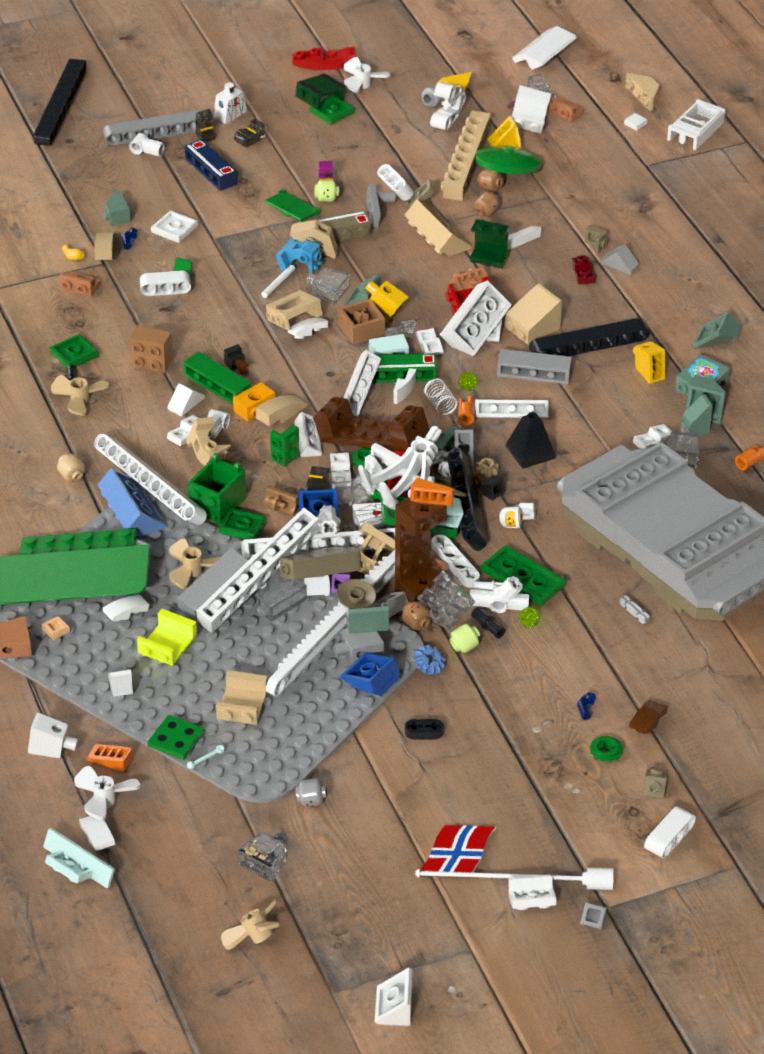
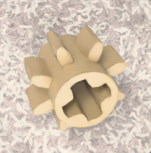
M484 458L476 463L475 475L481 473L486 479L491 476L494 477L498 474V464H494V461L490 458Z

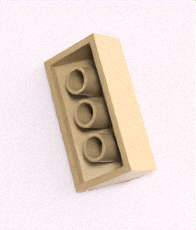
M416 199L405 213V216L409 219L408 223L414 228L417 227V232L423 237L426 236L425 240L430 245H435L434 249L439 254L445 253L448 256H452L471 249L472 246L437 211Z

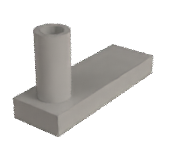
M374 184L368 185L366 201L371 228H378L381 216L379 202L394 203L396 196L395 193L376 191Z

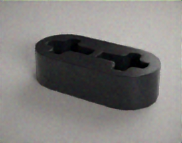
M410 719L405 723V736L409 739L435 740L441 738L444 734V724L438 719Z

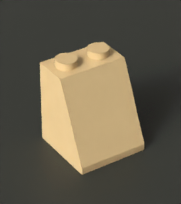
M537 284L506 313L505 327L529 345L532 340L545 337L560 329L562 300L541 284Z

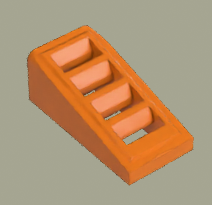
M418 477L411 485V501L447 506L453 505V488Z
M95 744L86 759L89 762L125 772L133 760V749L123 746Z

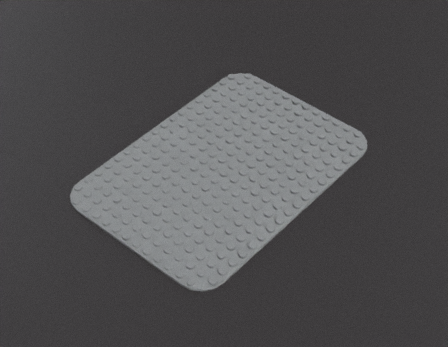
M149 494L148 497L165 521L167 527L141 537L137 536L136 538L151 546L148 582L143 592L129 595L0 605V622L22 616L26 617L32 657H0L1 663L147 747V741L167 715L204 728L203 736L185 760L156 749L153 750L234 797L248 802L267 803L282 799L294 791L296 786H299L300 781L305 780L418 670L414 661V655L421 646L425 647L420 636L415 631L392 618H389V631H377L384 642V656L395 658L400 671L398 682H395L382 697L359 690L340 678V675L354 663L351 662L347 653L336 656L333 645L341 642L340 632L279 696H274L267 692L257 725L217 719L216 704L222 701L226 689L227 670L265 675L267 680H269L278 670V664L283 663L284 658H288L287 654H292V649H297V644H301V640L306 639L307 634L311 635V630H315V626L320 625V621L324 620V616H329V611H333V607L338 606L337 593L331 592L330 587L329 596H305L304 578L296 580L282 578L279 568L266 581V589H257L213 633L196 621L197 637L173 666L138 653L137 638L140 636L147 639L158 626V612L161 609L193 620L178 608V597L186 589L179 588L169 579V573L182 566L181 561L169 554V549L180 539H186L189 547H197L201 550L202 560L222 557L230 548H233L242 555V540L220 534L218 527L206 521L201 525H195L182 519L153 494ZM107 507L77 533L123 529V524L115 517L116 513L114 510ZM202 566V573L199 576L191 577L188 587L191 586L210 567ZM140 594L149 603L148 611L131 613L129 620L112 621L103 612V607L132 595ZM59 616L70 627V632L52 640L42 630V624ZM131 670L133 694L113 697L108 673ZM218 745L224 746V753H217L195 765L193 769L187 767L189 761H195L216 750Z

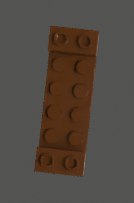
M333 397L313 417L321 442L371 448L374 443H377L391 451L399 450L406 452L417 436L425 438L430 431L423 407L414 405L405 407L391 422L388 420L382 421L353 417L348 399Z
M410 497L395 506V592H405L408 603L419 601L425 604L427 601L445 592V578L430 565L431 528L447 520V505L414 502L410 500Z

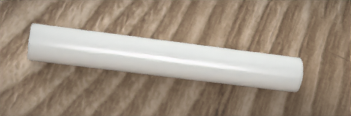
M290 265L261 295L267 298L295 271V267Z

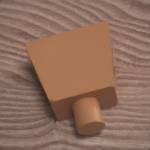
M25 616L0 622L1 658L32 657Z

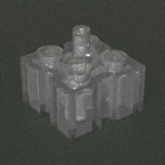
M442 570L433 580L435 585L432 588L427 587L417 599L430 610V617L436 624L450 630L459 621L458 615L461 612L466 613L475 603V600L468 591L463 589V584L456 576Z

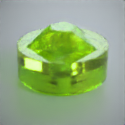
M464 372L458 379V384L463 390L471 391L477 384V378L470 372Z
M532 607L524 608L519 614V620L526 628L536 626L540 619L537 610Z

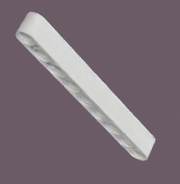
M100 434L96 437L94 445L98 451L182 519L195 525H201L205 522L207 514L203 508L122 443L105 434Z

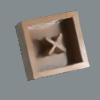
M371 299L338 308V325L352 344L385 335V318Z
M137 325L130 337L132 366L166 373L173 361L172 333Z

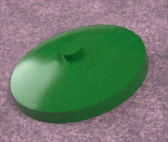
M488 146L476 151L475 161L478 165L500 173L529 174L541 168V158L537 154L518 147Z

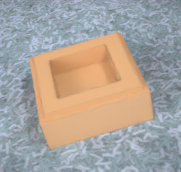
M59 616L42 624V630L52 640L70 632V627Z

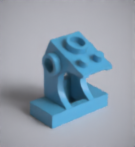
M292 237L275 255L281 270H286L296 259H299L301 263H306L311 274L322 265V261H320L322 256L320 244L312 241H297Z

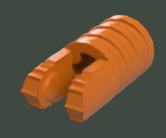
M468 396V402H464L462 398L459 399L458 422L463 426H469L474 423V396Z
M756 445L735 457L736 466L740 470L745 471L763 460L764 447L760 448Z

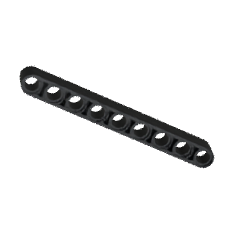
M71 58L68 60L34 132V144L46 146L53 144L85 75L86 60Z

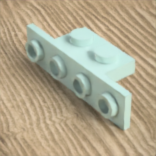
M48 829L43 847L52 854L47 855L46 864L68 877L72 882L79 883L92 878L104 887H110L115 868L54 829Z

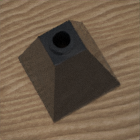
M530 412L522 416L506 443V448L520 467L523 469L555 459L556 456L543 421L538 414Z

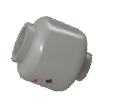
M435 84L422 91L421 99L427 107H436L445 99L435 96Z
M320 779L302 780L299 786H296V799L303 807L320 806L323 803V798H327V787L322 785Z

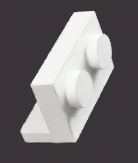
M551 875L513 877L508 879L509 899L513 909L526 910L529 907L548 908L556 905Z

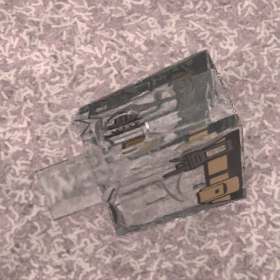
M261 832L238 850V864L272 883L288 857L287 836L283 832H278L274 837Z

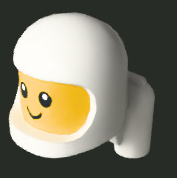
M520 503L517 506L504 507L499 515L501 525L505 528H521L523 520L536 519L535 503Z

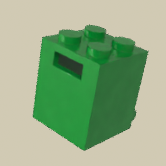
M214 453L212 459L188 482V497L206 511V518L221 525L230 508L236 509L246 499L245 470L242 469V464L237 462L234 466L220 460L218 453Z

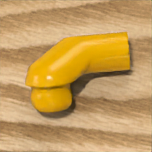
M69 245L62 247L65 256L71 261L82 260L85 257V253L80 249H71Z

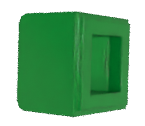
M176 257L173 271H186L191 278L193 276L192 261Z

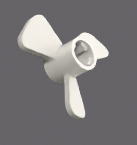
M358 57L352 58L344 65L345 71L354 74V76L344 80V85L354 93H358L360 89L370 87L371 77H390V72L371 73V67L367 64H361Z
M91 766L84 767L74 779L76 787L94 792V796L85 804V812L99 820H104L106 818V809L115 804V792L132 791L140 788L138 779H129L114 785V780L111 777H98Z

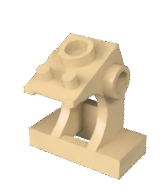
M213 417L196 418L186 440L188 447H193L197 459L204 466L212 459L214 453H218L220 460L225 461L231 446L217 445L216 442L209 439L215 423Z
M364 522L358 531L366 537L359 549L355 548L354 550L360 551L361 570L358 572L368 574L369 570H373L374 565H378L376 559L383 547L390 551L395 549V540ZM366 545L375 550L371 559L362 553Z

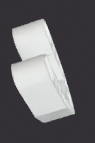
M438 82L435 88V96L445 98L442 102L444 106L432 115L430 125L431 127L447 131L458 118L465 103L466 94L460 86Z

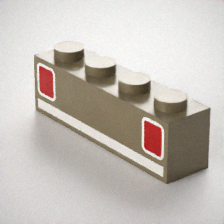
M364 210L316 219L332 228L336 242L371 235V222Z

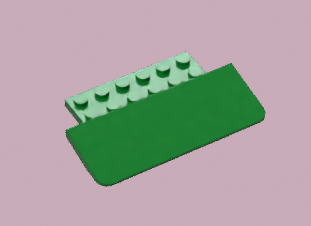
M136 528L22 538L18 555L0 556V605L141 593L146 589L148 582L149 544L135 545L137 538Z

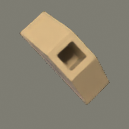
M627 73L626 88L649 111H653L659 96V84L652 77Z
M318 220L295 223L291 226L290 236L295 240L316 242L320 244V252L327 257L336 258L338 247L330 226Z

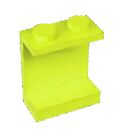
M161 609L158 612V626L147 639L140 636L137 638L138 653L173 666L197 637L196 621Z

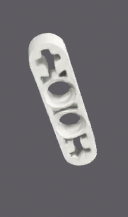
M445 535L434 536L432 538V550L448 564L450 571L465 587L474 588V582L479 581V572ZM446 554H454L455 556L447 557ZM463 565L465 568L459 569L456 566Z

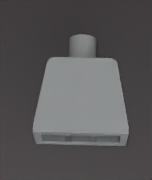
M348 628L341 632V642L333 645L336 656L347 653L351 662L354 663L364 653L384 656V642L377 632L349 634Z

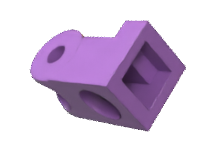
M350 572L332 574L331 592L336 593L341 583L350 580Z

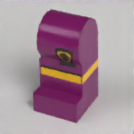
M319 161L318 182L320 180L333 181L332 161Z

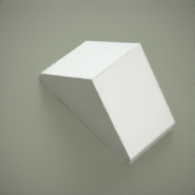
M178 383L168 405V410L183 416L201 402L205 395Z
M131 670L108 673L113 697L133 694Z

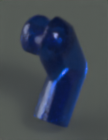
M131 228L122 235V244L125 250H129L132 247L131 242L138 235L137 229Z
M588 692L577 702V708L583 720L591 718L589 709L596 700V695L592 692Z

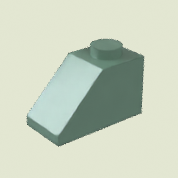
M116 190L105 203L104 218L106 221L108 220L111 226L130 222V209L120 190Z
M705 394L701 395L683 413L681 429L689 438L710 434L713 405Z

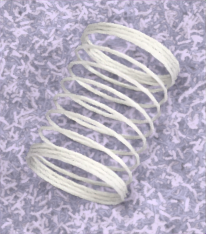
M438 378L432 379L426 384L424 388V393L426 394V388H428L427 386L431 382L436 381L444 383V381ZM444 383L443 388H441L442 391L436 395L429 396L428 392L426 394L440 415H448L457 407L456 398ZM447 390L446 396H443L444 398L438 401V403L435 400L433 402L431 398L439 397L443 391L446 392ZM448 398L454 399L455 406L450 412L439 413L445 412L438 411L442 410L438 409L441 401Z

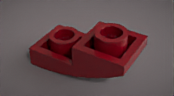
M584 255L572 258L577 283H595V275L592 271L590 258Z

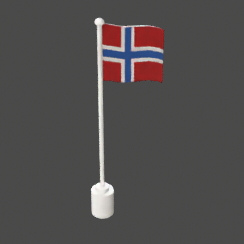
M444 825L435 839L427 861L421 870L418 869L415 872L419 878L420 875L513 878L538 875L473 873L481 861L487 841L496 827ZM587 868V872H583V876L551 875L552 880L583 881L582 885H587V890H613V868Z

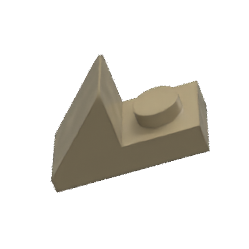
M428 179L413 192V196L405 201L406 209L409 210L416 199L432 208L429 198L434 194V182Z

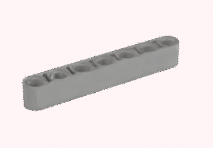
M201 109L109 124L103 128V134L106 142L114 146L131 143L140 133L145 134L149 139H157L201 131L200 128L208 127L206 126L208 120H212L211 124L213 127L216 122L209 109Z

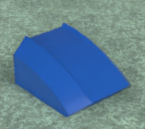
M337 488L311 491L299 490L300 511L305 508L317 517L324 505H332L336 509V516L339 518Z
M364 653L340 675V678L359 690L383 697V694L395 682H398L400 671L395 658Z

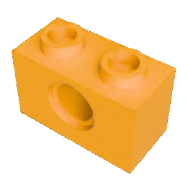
M260 382L233 397L234 412L248 422L256 418V407L275 398V392Z

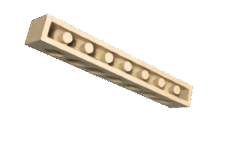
M471 111L470 116H467L466 126H463L462 135L460 134L459 144H456L455 153L452 154V162H449L448 172H445L444 181L441 183L443 198L463 201L476 166V151L483 147L490 129L491 113Z

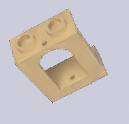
M301 290L266 305L267 319L288 331L290 330L289 319L304 312L315 317L323 315L320 299ZM296 299V306L286 310L277 309L279 306Z

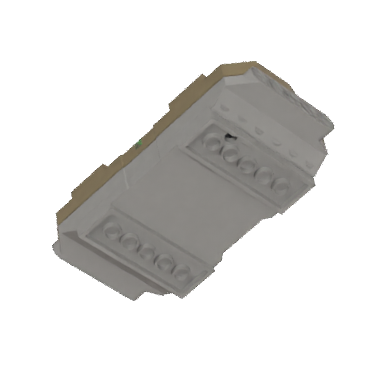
M660 442L651 448L645 447L633 451L623 444L563 477L557 484V490L562 493L561 515L574 524V531L598 550L605 548L633 568L643 579L654 586V593L680 614L686 611L695 619L724 621L752 604L760 592L764 590V517L743 501L739 503L736 500L727 499L695 475L694 469L688 466L686 459L664 443Z

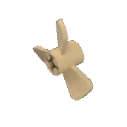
M60 375L51 385V392L53 394L70 395L71 401L67 405L68 411L76 415L85 416V404L89 402V393L109 388V383L99 381L88 386V382L84 378L78 377L69 381L65 376Z
M180 539L170 547L169 554L181 561L182 566L170 572L169 579L179 588L186 589L190 578L199 576L202 573V566L211 567L221 557L202 560L199 548L189 547L186 539Z
M274 899L262 913L259 909L248 912L240 920L242 925L225 930L221 935L224 947L230 950L248 935L255 944L269 938L273 933L272 929L281 926L279 922H267L264 918L277 903V900Z

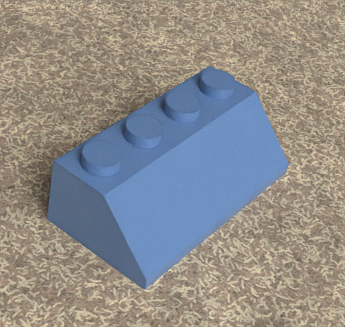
M111 468L97 484L102 491L101 495L109 502L108 506L116 513L115 517L123 524V529L136 528L137 536L141 537L167 527L143 487L132 477Z

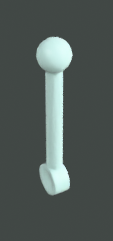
M218 745L216 750L195 761H189L187 767L193 769L195 765L217 753H224V746Z

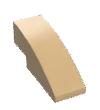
M115 231L96 233L94 246L95 260H112Z
M295 395L275 397L256 407V419L269 427L277 421L284 423L307 407V403Z

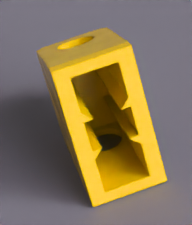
M371 281L365 287L372 294L370 299L384 316L385 324L408 299L406 294L388 281H385L380 287Z
M653 342L636 345L633 349L636 369L649 384L664 380L665 349Z

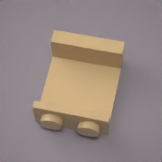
M227 670L226 689L222 701L216 704L217 719L257 725L267 694V676Z

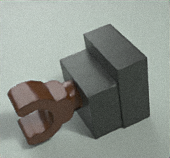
M239 344L224 349V363L231 371L238 369L241 375L249 373L246 369L249 365L245 361V355L242 353V348Z
M481 473L474 476V479L478 481L476 487H481L482 495L493 501L504 493L503 478L501 476H491L488 479Z

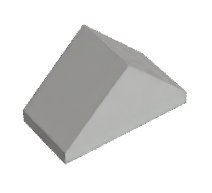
M625 244L608 252L600 261L602 265L630 275L639 266V262Z
M454 430V448H460L470 459L472 467H474L473 430Z

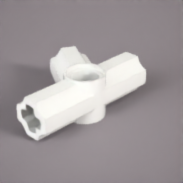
M324 505L320 509V514L317 516L319 519L318 531L315 534L333 536L337 532V527L341 520L336 516V509L332 505Z
M512 576L508 577L500 587H496L492 591L470 589L469 606L488 607L495 613H503L507 609L528 611L529 594H519L522 590V583L518 578Z

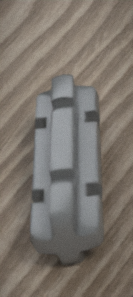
M625 595L620 598V605L644 625L650 622L651 616L636 602L632 601L629 596Z

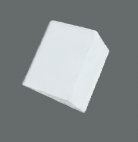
M411 968L405 969L377 986L375 1023L380 1025L410 1026Z

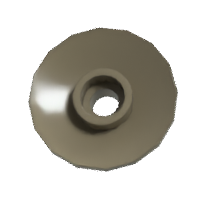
M360 579L344 581L339 585L336 592L340 604L349 609L369 608L376 599V591L373 586Z

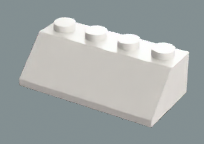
M489 281L477 284L440 333V336L451 347L474 356L512 304Z

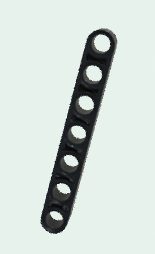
M636 318L537 338L530 342L529 349L533 353L573 356L642 342L649 337L650 331L642 319Z
M454 448L448 453L447 461L453 488L466 493V497L455 496V498L460 499L463 510V517L460 521L462 536L473 550L480 551L487 544V536L472 464L460 448Z

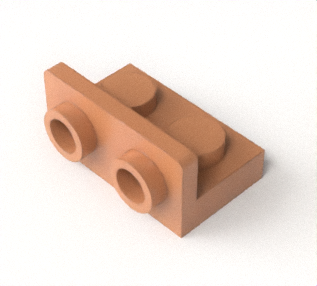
M550 97L547 111L570 122L584 114V109L561 97Z
M483 266L479 268L472 267L467 272L454 274L449 284L455 286L457 291L470 289L480 284L481 278L488 275Z
M69 271L67 274L61 273L59 275L61 289L87 296H92L101 285L100 279Z

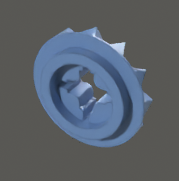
M429 645L421 646L414 655V661L418 669L428 675L439 674L445 667L446 659L442 656L443 652H438L436 647L431 648ZM429 656H432V657H433V659H432L433 661H432L430 664H428V662H429V661H428V660H429L428 657H429Z

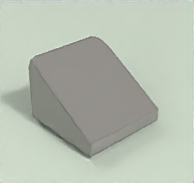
M585 903L580 924L602 929L608 911L607 908Z

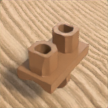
M267 486L264 505L271 507L273 511L280 510L294 515L299 505V495L290 494L278 487Z

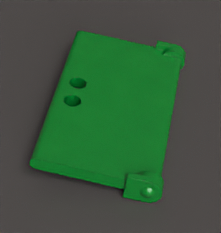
M284 189L279 190L276 195L264 201L280 210L281 214L287 217L291 216L301 222L321 213L320 208L287 193Z

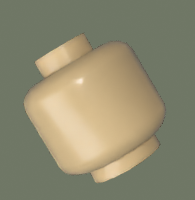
M64 454L58 460L57 469L66 481H78L83 476L85 466L77 455Z

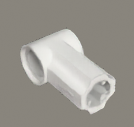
M142 133L138 134L129 144L131 152L138 155L143 152L161 157L165 148L164 143L151 140Z
M211 409L207 417H213L215 423L209 439L215 440L220 431L228 427L230 414Z

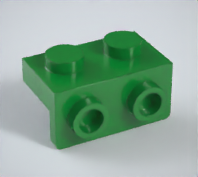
M292 425L281 434L275 430L270 432L271 459L274 462L286 467L298 458L300 454L299 427Z

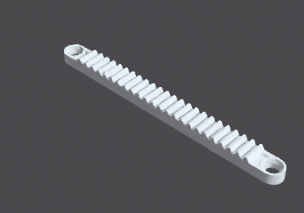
M395 550L388 557L383 556L382 561H378V566L374 565L373 570H369V574H365V579H361L372 585L376 594L395 576ZM338 602V606H334L333 611H329V616H324V620L320 621V625H316L315 630H311V635L307 634L306 639H302L301 644H297V649H292V654L288 653V658H284L283 663L278 664V670L267 682L266 692L279 696L346 627V610L349 608Z

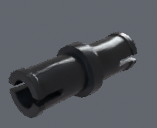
M476 607L472 611L471 616L481 624L484 630L491 632L497 639L505 634V628L500 626L492 615H488L480 607Z

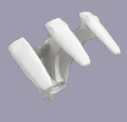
M432 426L425 438L417 436L416 440L411 443V447H408L406 452L395 463L376 474L368 475L362 465L358 466L362 486L369 494L373 495L376 489L375 484L380 483L379 488L383 504L395 510V506L398 504L396 498L404 491H407L417 477L435 483L434 476H430V466L433 464L432 460L436 457L435 454L438 453L435 442L442 433V430L438 429L437 426ZM422 465L421 476H419L418 473L420 472ZM402 476L401 480L392 490L383 482L387 479L391 480ZM411 489L408 491V498L411 496Z

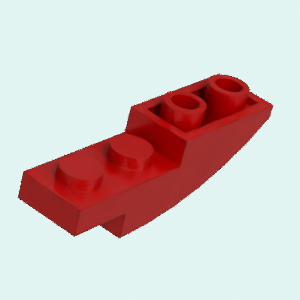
M353 46L324 52L322 47L292 53V63L295 66L311 70L342 69V63L356 57V49Z

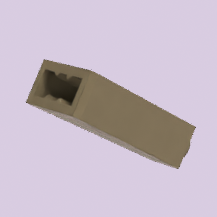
M337 546L280 558L281 577L292 580L361 570L360 551Z

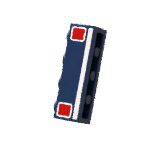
M202 139L185 145V159L219 191L237 185L238 174L236 169L232 168L226 160L220 157Z

